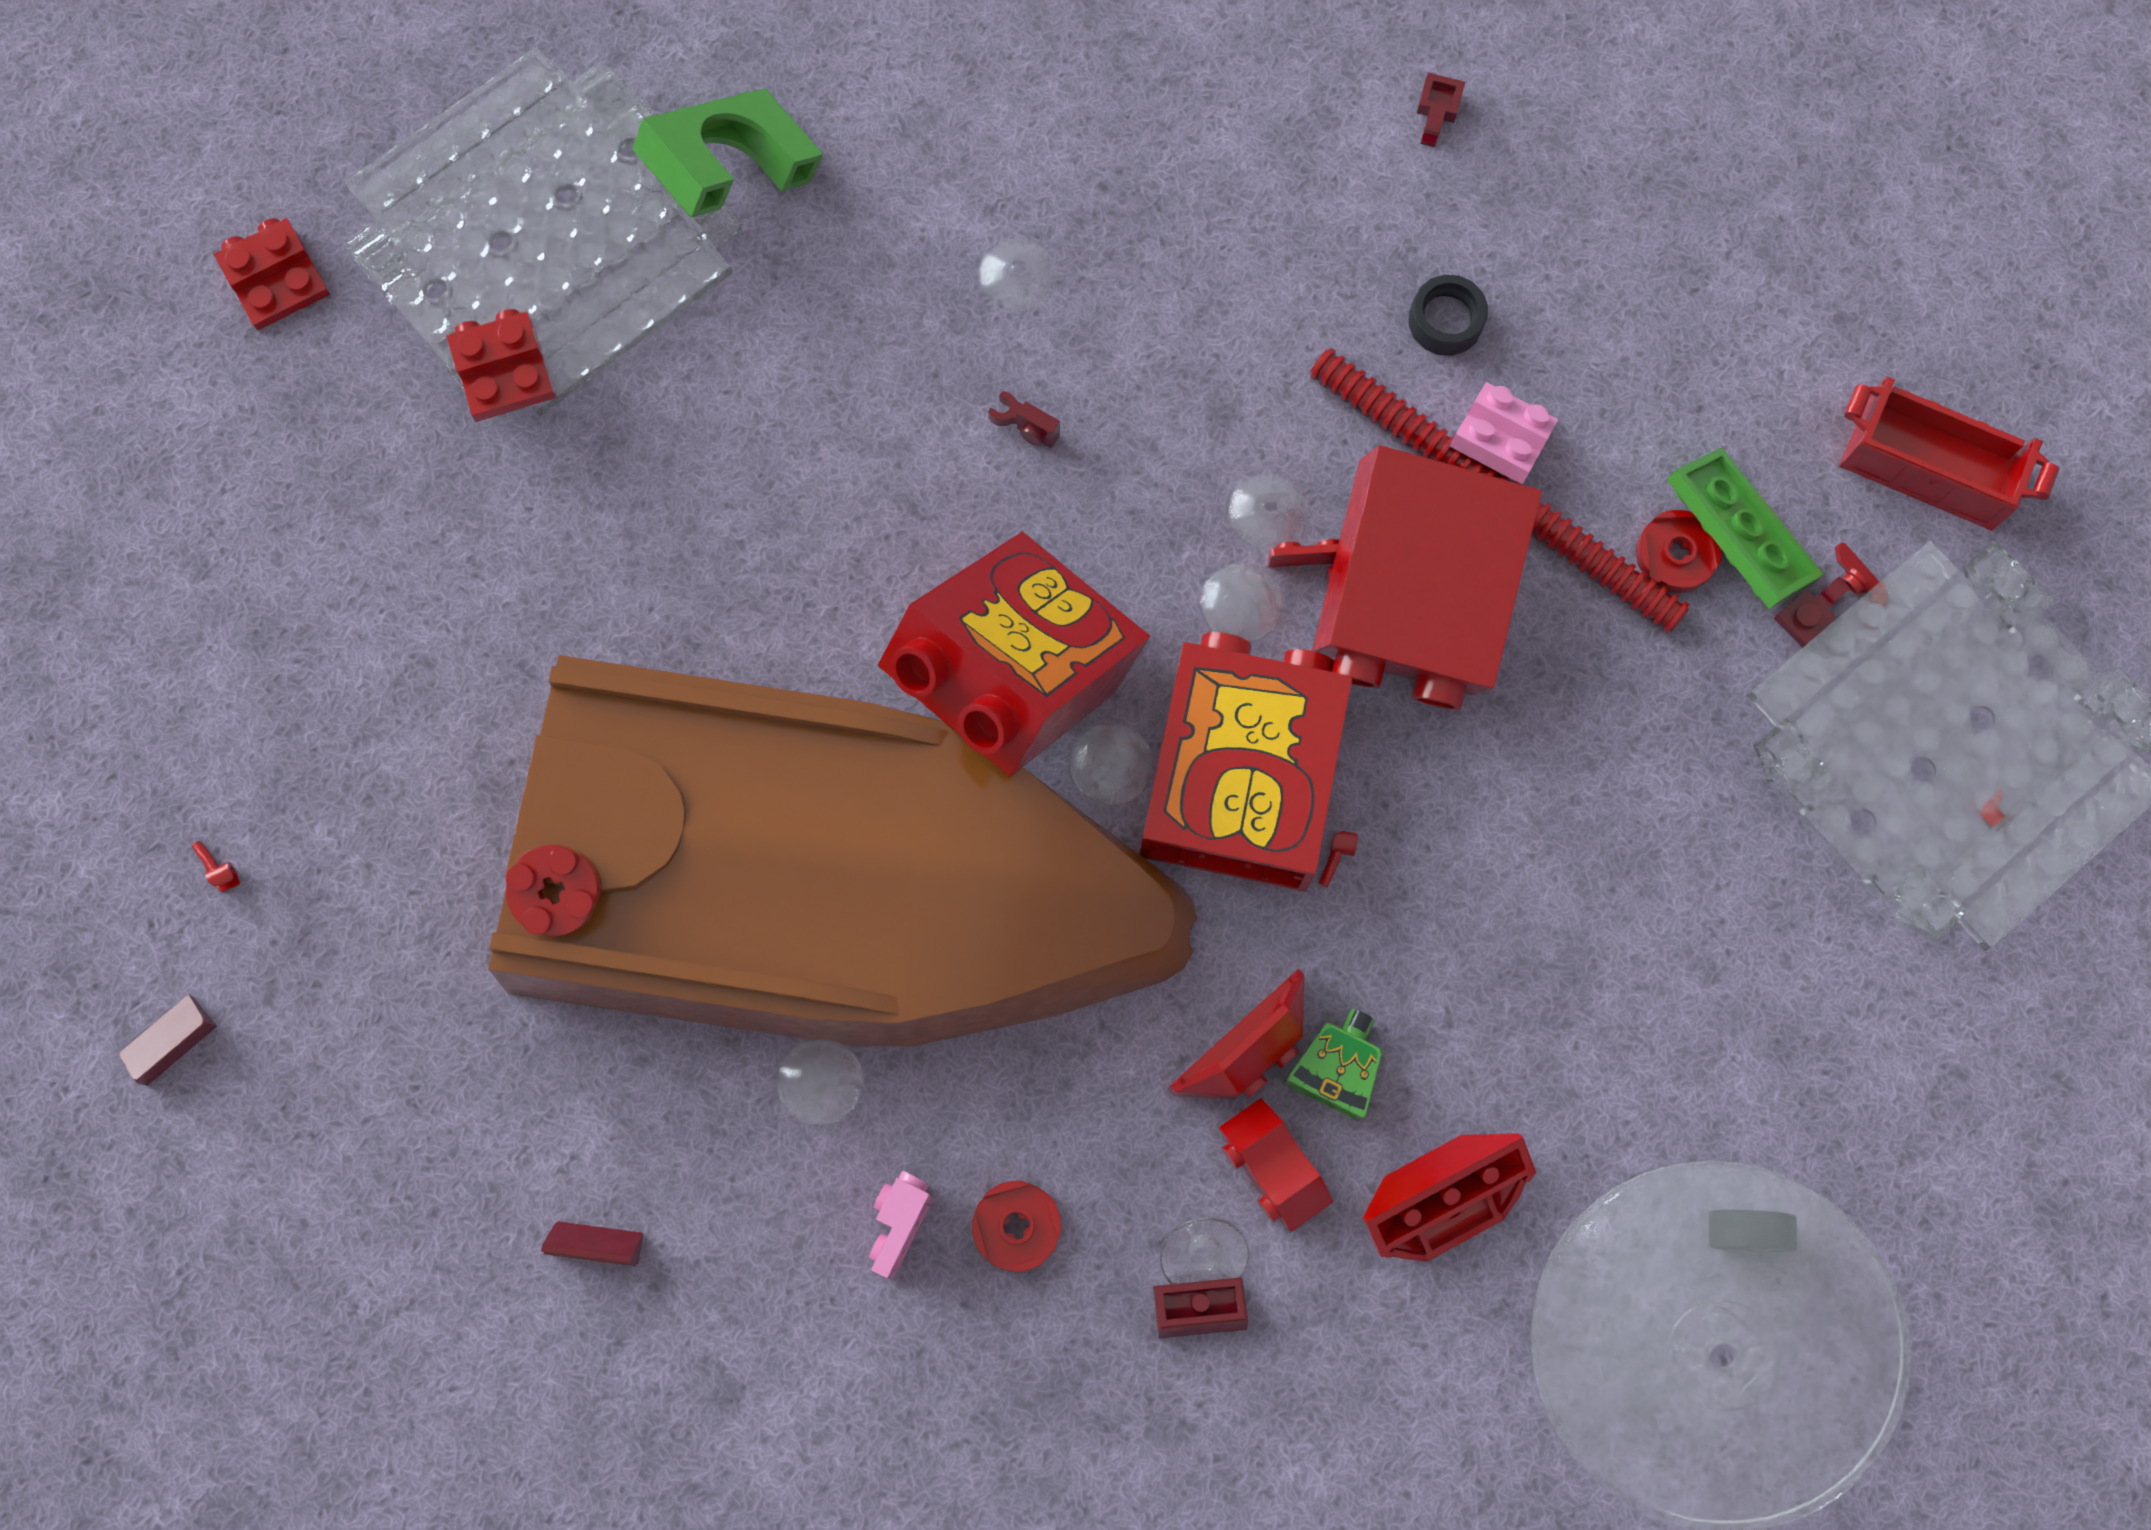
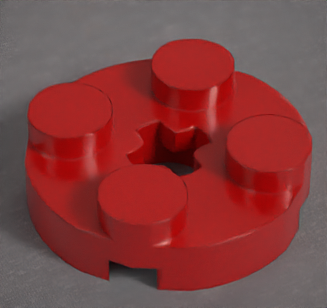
M1670 510L1659 514L1646 525L1636 543V560L1640 570L1647 573L1645 578L1649 581L1654 578L1657 580L1656 586L1660 588L1665 586L1669 592L1674 593L1690 592L1704 585L1711 578L1722 558V549L1711 535L1704 531L1696 516L1686 510ZM1674 543H1679L1681 549L1688 550L1689 554L1685 555L1682 560L1676 559L1669 552Z
M549 844L535 847L524 853L515 865L510 867L506 874V899L508 907L518 923L523 925L530 934L555 937L572 933L588 923L596 909L597 901L600 900L602 891L601 880L595 865L583 853L564 845ZM550 877L554 883L562 882L565 888L564 891L559 893L560 902L554 903L551 898H545L543 894V889L546 888V880Z
M1008 1181L990 1189L978 1203L972 1219V1235L980 1254L995 1267L1010 1272L1028 1271L1044 1263L1055 1250L1061 1233L1060 1214L1053 1199L1039 1187L1024 1181ZM1018 1213L1020 1220L1028 1219L1030 1224L1029 1228L1023 1230L1024 1238L1015 1240L1013 1233L1005 1234L1003 1229L1004 1225L1010 1223L1009 1216Z

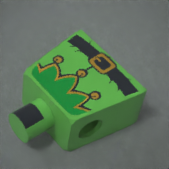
M1351 1009L1342 1029L1326 1022L1291 1070L1283 1085L1356 1121L1363 1119L1367 1112L1382 1055V1049L1366 1041L1375 1020L1361 1011Z

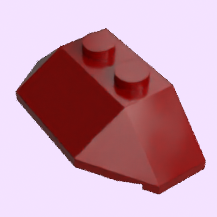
M1298 968L1169 1086L1168 1091L1173 1096L1233 1100L1242 1093L1248 1098L1254 1095L1268 1082L1263 1073L1274 1063L1282 1069L1300 1052L1295 1044L1303 1037L1305 977L1303 972Z
M1519 1133L1460 1135L1384 1176L1363 1216L1377 1253L1381 1257L1386 1258L1393 1256L1405 1260L1428 1262L1503 1221L1521 1196L1526 1182H1530L1537 1173L1523 1136Z

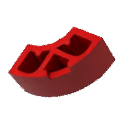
M1262 1097L1218 1127L1227 1142L1221 1148L1223 1153L1236 1170L1243 1167L1263 1196L1257 1201L1271 1222L1280 1219L1286 1228L1293 1232L1334 1202L1321 1175L1301 1151L1285 1123Z

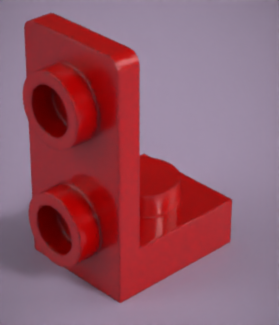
M1327 539L1312 546H1301L1299 542L1280 543L1276 548L1270 549L1267 559L1268 567L1334 564L1339 540ZM1333 566L1327 567V584H1329Z

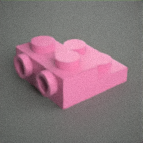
M1486 382L1456 432L1450 447L1523 485L1558 419L1549 415L1545 407L1537 404L1530 405L1514 397L1511 390L1507 387H1495Z
M902 1171L900 1177L896 1178L893 1186L885 1183L873 1207L880 1211L876 1220L892 1229L888 1236L881 1233L877 1238L869 1255V1258L875 1261L871 1270L891 1280H894L934 1200L926 1192L929 1185L905 1171Z

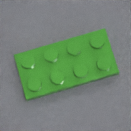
M1722 447L1675 470L1666 479L1675 490L1678 498L1689 507L1700 521L1704 531L1711 535L1726 554L1728 561L1738 569L1752 587L1754 594L1765 603L1768 609L1810 586L1824 575Z

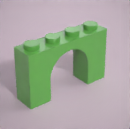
M766 88L752 92H743L736 96L720 100L715 99L708 103L683 107L676 111L643 118L632 148L691 218L722 209L734 181V178L706 147L705 144L707 143L724 144L744 152L761 167L781 192L809 183L823 156L819 148Z

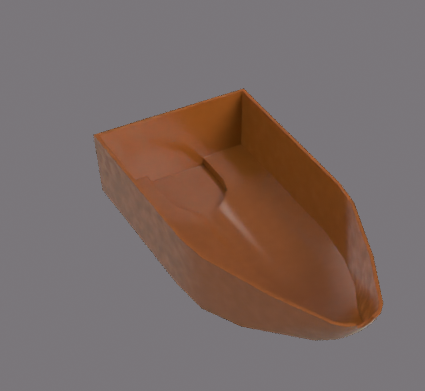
M558 655L556 666L551 667L548 681L551 689L540 735H536L506 874L510 867L514 866L517 860L527 851L543 845L560 844L583 853L593 862L601 880L600 900L597 901L596 909L592 913L593 916L587 924L572 933L550 937L541 934H530L523 925L518 923L508 907L505 889L497 931L492 932L489 945L492 955L488 970L504 990L512 995L849 1046H918L1054 1017L1164 982L1184 969L1193 953L1190 945V929L1194 921H1197V915L1193 900L1176 881L1022 767L1011 777L1006 775L983 754L971 749L963 738L944 721L870 702ZM551 877L546 880V888L543 889L544 897L551 898L554 903L560 902L559 893L565 890L562 882L554 883Z

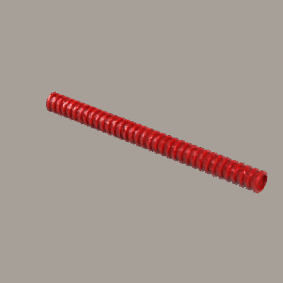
M1333 348L1325 350L1314 364L1310 376L1312 379L1317 380L1319 378L1323 387H1332L1331 392L1334 395L1340 393L1342 395L1341 400L1344 402L1350 400L1352 402L1351 407L1354 409L1361 408V414L1365 417L1368 415L1372 416L1371 421L1373 423H1382L1381 428L1384 431L1389 429L1393 431L1392 436L1395 439L1400 436L1403 439L1402 444L1405 446L1411 444L1413 446V452L1418 453L1420 451L1423 453L1422 457L1510 481L1509 477L1450 447L1454 436L1451 438L1447 436L1448 431L1445 428L1441 431L1437 429L1438 424L1435 421L1429 423L1426 421L1428 417L1424 413L1420 416L1416 413L1417 408L1414 406L1408 408L1406 406L1407 401L1404 399L1398 401L1396 393L1393 391L1387 393L1385 385L1381 384L1378 386L1376 385L1377 380L1375 378H1366L1364 370L1358 372L1355 370L1356 365L1354 363H1345L1346 358L1343 355L1337 357L1335 355L1336 350ZM1539 502L1532 533L1537 535L1536 540L1541 543L1544 540L1548 543L1547 548L1549 550L1555 548L1558 550L1557 555L1562 558L1564 555L1568 557L1570 565L1576 563L1580 566L1578 570L1581 573L1586 570L1590 573L1589 578L1591 580L1595 578L1600 580L1599 586L1611 588L1610 594L1612 595L1618 593L1622 596L1620 601L1623 603L1629 601L1632 604L1631 609L1635 611L1638 608L1643 611L1642 617L1647 618L1650 616L1654 619L1652 624L1655 626L1661 624L1664 627L1662 631L1666 634L1675 629L1688 612L1689 603L1685 601L1681 604L1677 601L1678 595L1673 594L1670 596L1666 593L1668 588L1656 586L1657 580L1653 578L1649 581L1645 578L1647 573L1644 571L1638 573L1634 570L1636 565L1631 563L1628 566L1624 563L1626 558L1623 556L1617 558L1613 555L1615 550L1603 548L1604 542L1600 540L1596 543L1592 540L1594 535L1582 533L1583 527L1579 525L1575 528L1571 525L1573 520L1570 518L1564 520L1561 517L1562 512L1550 510L1551 504L1546 503L1543 505Z

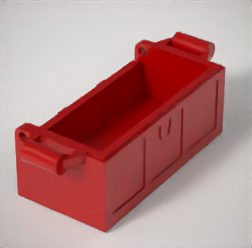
M1888 376L1877 387L1856 385L1844 414L1848 420L1855 423V428L1839 467L1990 531L1994 530L2018 509L2022 498H2036L2039 500H2047L2049 498L2060 469L2057 465L2050 463L2039 452L2043 443L2042 440L2033 438L2024 446L2025 440L1941 406L1937 402L1929 401L1893 386L1895 379ZM2036 463L2041 465L2042 468L2034 489L2031 490L2026 487Z

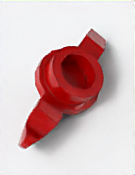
M1839 543L1835 547L1836 559L1846 573L1841 579L1851 588L1850 590L1855 595L1860 596L1864 592L1867 595L1864 600L1870 604L1875 603L1878 612L1883 611L1886 605V592L1883 585L1847 544Z

